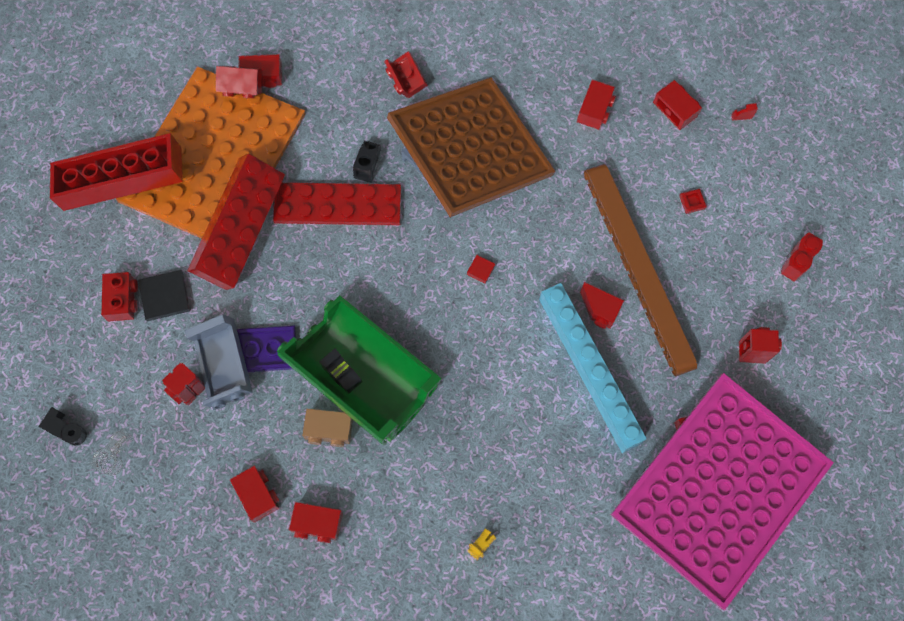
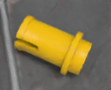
M487 529L483 530L473 544L470 543L468 545L470 547L467 550L468 553L476 560L484 557L483 553L496 539L493 534L490 535L491 532Z

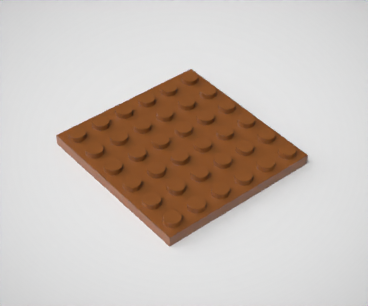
M492 77L394 110L387 115L390 124L450 218L549 178L555 173V170Z

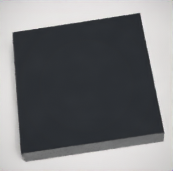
M182 270L138 280L144 316L147 322L190 312Z

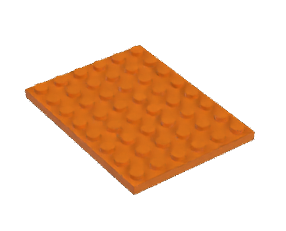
M197 66L154 136L171 133L181 146L183 182L116 198V200L125 206L202 239L239 158L249 153L271 167L276 168L306 114L305 110L263 93L255 95V98H243V94L235 93V97L222 96V92H216V74Z

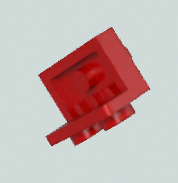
M409 51L393 62L389 59L384 61L387 66L385 70L388 76L394 80L395 84L393 86L399 95L403 94L405 97L410 98L428 86L413 55Z

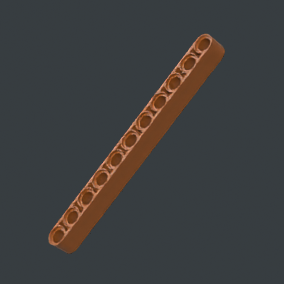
M601 164L584 170V178L589 182L587 185L593 198L597 200L595 203L601 216L605 218L603 220L609 234L613 235V243L618 253H621L622 263L626 271L630 273L628 276L634 289L638 291L636 294L643 309L647 311L645 314L651 327L655 329L654 334L660 347L664 349L663 354L669 367L673 369L672 374L676 377L696 370V358L607 165Z

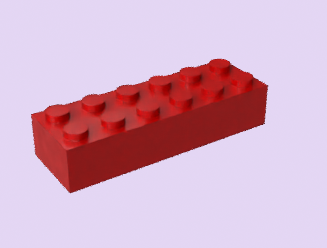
M171 133L50 163V199L63 211L183 182L182 150Z
M249 153L240 157L187 271L222 289H234L285 174Z

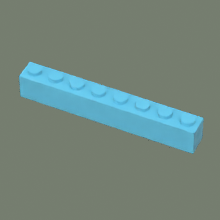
M559 283L542 291L539 300L620 451L624 453L642 444L647 438L563 285Z

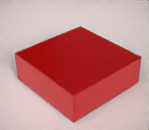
M700 189L680 193L679 195L686 214L704 210L707 207Z
M476 255L467 271V275L486 284L495 268V263Z

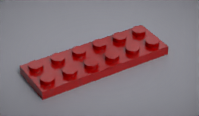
M281 183L274 199L273 222L274 224L400 225L401 184Z

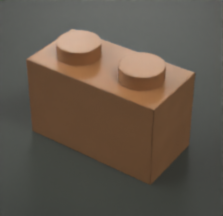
M306 409L302 436L305 440H308L309 444L321 445L322 441L331 442V446L344 447V444H350L353 419L344 412Z

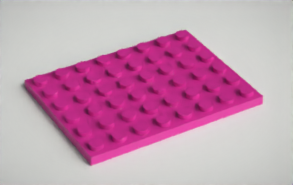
M722 373L610 515L720 609L726 610L834 462L726 374Z

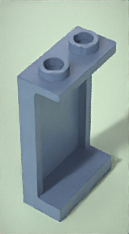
M222 314L185 330L186 339L194 341L208 399L202 401L203 406L221 409L226 406L225 403L243 400L245 395L253 392L234 318Z

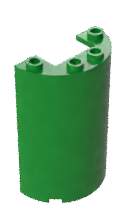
M339 295L334 301L330 300L325 305L323 320L318 325L314 324L303 339H295L293 337L288 343L286 341L283 342L277 350L278 356L382 445H386L387 441L385 440L391 442L421 411L425 406L424 403L428 396L431 397L442 378ZM333 349H336L341 354V357L362 380V383L350 394L339 386L320 364V361Z

